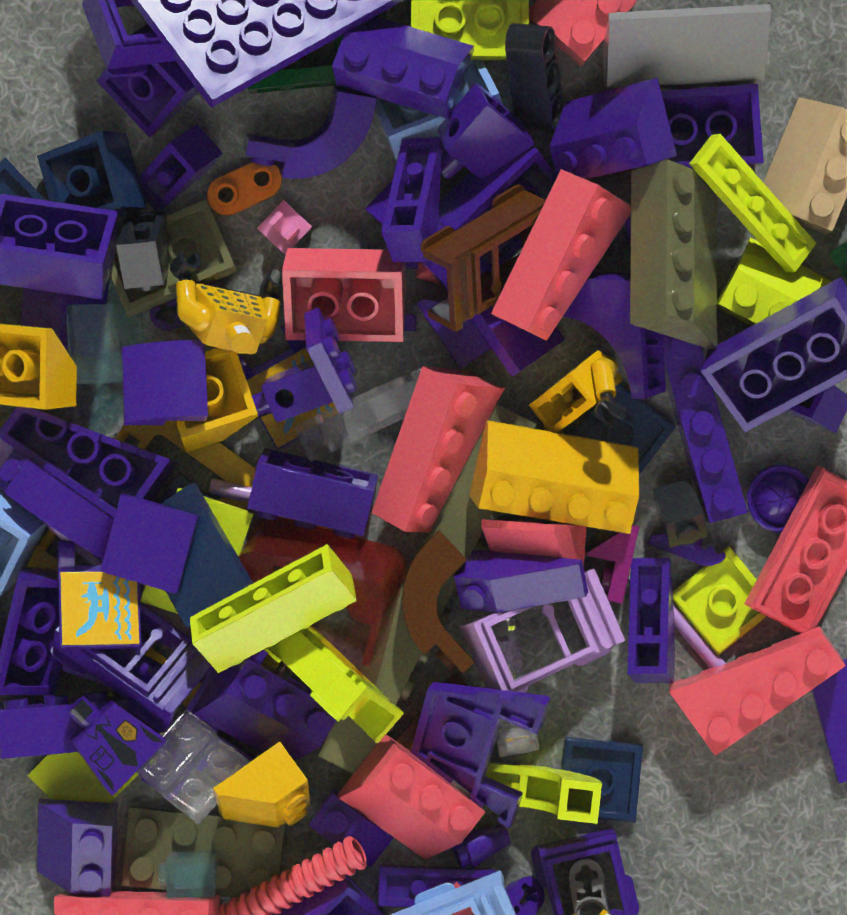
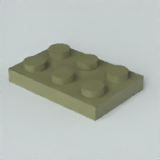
M207 199L167 216L169 269L164 285H160L158 288L150 291H139L136 288L124 289L116 249L110 276L125 313L129 318L177 298L176 283L179 279L171 273L170 264L180 251H183V257L186 262L193 253H197L200 257L201 264L191 275L192 281L209 284L237 272Z

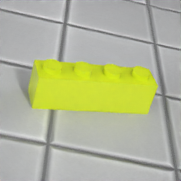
M326 544L191 616L192 644L212 667L220 673L357 601L352 574L329 545Z

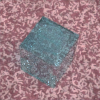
M217 851L169 852L166 857V863H160L159 885L160 887H167V898L215 897L217 892Z

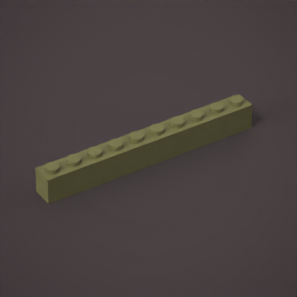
M496 404L489 418V421L534 429L537 425ZM484 429L422 546L440 530L466 559L473 550L483 549L486 539L481 537L483 533L481 528L482 519H498L501 513L479 509L469 496ZM461 566L444 582L438 594L437 613L443 626L451 613V609L445 606L452 593L458 595L454 576ZM404 582L359 670L394 705L397 704L399 698L407 700L416 682L415 679L410 677L416 664L424 666L433 649L432 647L424 655L410 635L403 611L402 595ZM348 716L345 720L341 719L339 722H335L325 738L318 756L354 774L376 746L377 742ZM393 727L387 732L388 736L392 731Z

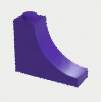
M592 272L563 317L576 319L589 325L611 344L625 368L630 385L631 398L647 399L665 392L663 334L630 324L631 273Z

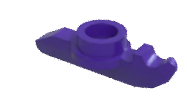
M665 534L652 535L649 541L651 546L703 566L719 564L726 557L724 552L716 553L712 546H709L708 550L702 548V539L689 545H679L672 548L669 547Z

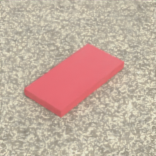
M816 466L744 603L746 606L799 634L817 628L847 571V481L820 466Z

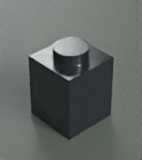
M691 478L653 489L656 511L670 548L679 545H689L707 537L704 512Z

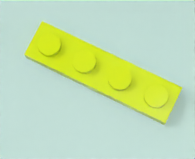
M721 134L711 135L689 165L785 272H796L817 243Z

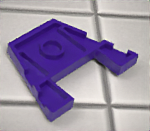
M433 682L426 692L411 753L450 784L453 780L471 793L470 799L479 807L485 804L499 815L498 822L510 828L516 819L523 792L486 776L501 720H505L538 734L543 727L551 698L546 695Z

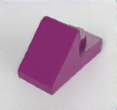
M632 525L630 534L615 532L585 551L587 556L612 561L611 568L604 567L600 580L603 590L606 591L605 594L608 601L623 604L639 526Z

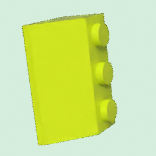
M750 237L717 299V308L749 326H753L832 281L803 265H800L796 272H785L757 240Z

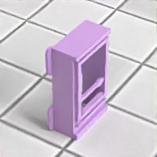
M595 569L584 571L588 588L586 597L567 600L587 646L570 654L555 619L554 607L544 604L542 605V613L548 618L564 657L520 678L513 679L491 626L532 607L499 613L491 612L460 626L486 688L525 693L529 685L573 664L577 666L585 665L608 654L612 646L625 641Z

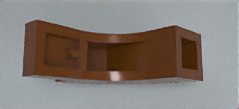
M438 530L416 553L406 573L402 595L404 617L412 639L424 655L436 644L440 650L435 654L450 671L458 667L464 673L475 661L440 622L437 613V599L444 582L467 559Z

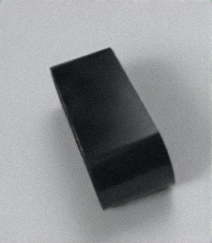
M512 23L507 30L505 51L514 114L523 121L525 126L556 129L563 110V96L555 31L553 27Z

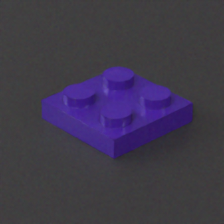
M318 307L304 313L306 349L340 414L354 408L353 392L357 391V386L352 374L356 371L348 351L341 353L336 343L340 338L334 322L331 318L325 320Z

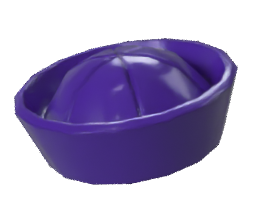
M774 465L760 471L752 480L747 493L748 509L753 519L766 530L782 533L809 478L799 469L788 465Z

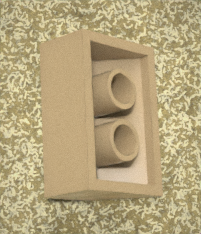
M798 97L763 183L800 225L824 235L833 231L847 198V109Z

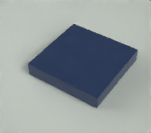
M565 736L562 770L591 776L602 782L598 819L636 823L643 744Z

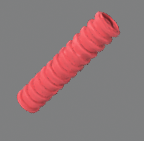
M348 836L343 840V843H335L333 849L327 847L323 850L322 854H314L312 860H303L302 866L295 864L292 866L291 871L284 870L281 876H273L271 882L264 881L260 887H252L250 893L243 892L240 898L234 897L229 903H222L219 907V915L280 914L283 911V907L289 909L294 905V902L301 903L304 900V896L310 898L314 895V891H323L325 885L331 887L335 884V880H344L346 874L352 876L355 874L356 868L358 870L365 869L367 866L365 852L356 839Z

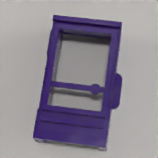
M83 0L82 7L105 63L106 73L110 77L140 75L147 72L148 64L176 61L155 32L127 35L117 7H135L131 0Z
M141 602V629L149 634L150 638L125 668L98 649L60 650L58 626L54 634L51 655L77 675H84L90 672L132 703L130 707L132 715L157 733L167 731L173 722L175 711L205 674L211 676L215 670L192 644V639ZM155 641H159L164 646L174 650V652L148 684H145L130 673V671Z
M613 828L541 844L532 848L531 857L536 878L542 887H547L553 915H564L552 864L610 851L623 906L622 910L611 909L609 913L611 915H637L639 913V904L633 879L629 875H625L617 836Z

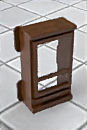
M516 184L493 199L491 210L458 230L454 231L453 227L446 226L425 238L420 245L423 257L446 268L448 298L428 309V317L457 332L463 328V322L472 319L474 315L480 314L495 305L520 255L518 254L499 266L498 245L521 232L522 251L546 200L524 190L522 185ZM491 250L492 271H485L480 274V256Z

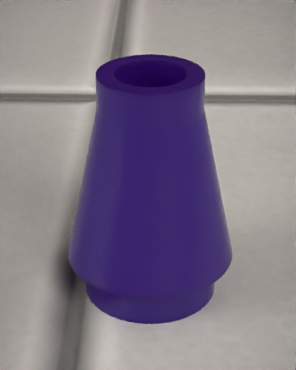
M498 824L491 827L472 829L463 842L452 847V850L461 868L470 866L473 869L501 849L510 846L511 840L506 827Z

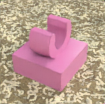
M283 200L257 229L286 256L287 248H294L313 227Z

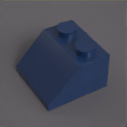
M99 131L37 155L49 201L118 211V218L147 208L126 133Z

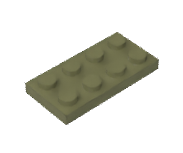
M130 806L121 886L201 894H220V896L240 898L241 893H250L252 887H260L262 882H271L273 876H280L285 824L276 828L225 820L221 815Z

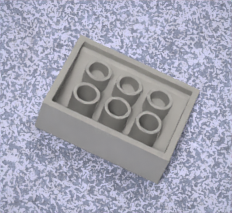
M771 4L609 13L601 55L603 92L658 78L661 91L758 84L760 94L765 80Z

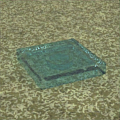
M122 304L66 306L69 355L77 366V385L122 383L121 348L144 343L143 313L129 318Z

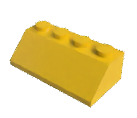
M486 420L469 496L479 509L630 534L639 500L638 448L630 445Z

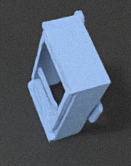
M501 870L458 888H455L452 883L441 884L417 894L414 900L415 905L391 914L451 915L471 907L474 915H516L505 890L504 876Z

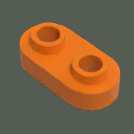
M251 162L215 179L208 187L207 201L217 214L232 216L274 197L281 188L282 176L275 164L267 166ZM260 172L269 175V182L265 186H258L255 183V176ZM226 188L231 189L234 193L233 199L227 203L219 199L220 192Z

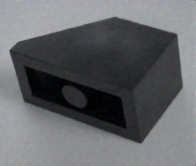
M166 210L126 215L116 244L124 289L136 288L139 291H150L158 288L160 285H164L169 269Z

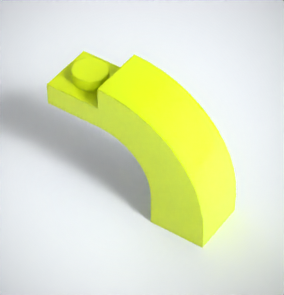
M489 762L486 773L488 778L523 792L519 807L547 811L555 814L557 819L598 824L602 782L584 774L549 767Z

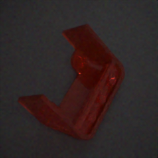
M278 517L277 520L262 518L254 527L238 555L253 583L272 574L275 566L283 568L328 544L353 577L357 601L346 607L348 613L356 621L372 625L362 665L381 666L407 568L404 554L398 548L356 536L353 539L343 538L333 534L332 530L318 526L316 529L302 528L293 523L294 520Z

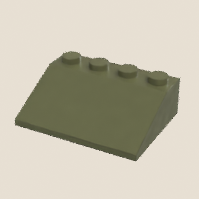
M668 159L632 170L630 324L707 349L717 348V198L694 169Z

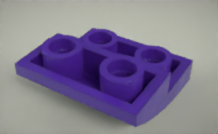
M177 340L135 344L121 348L124 425L164 426L165 421H206L208 417L205 344L200 340Z

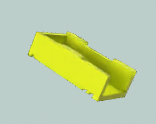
M312 626L284 638L272 647L264 649L278 663L283 661L312 690L310 696L335 720L339 722L341 719L345 720L349 716L377 743L381 741L404 714L400 708L391 703L388 697Z

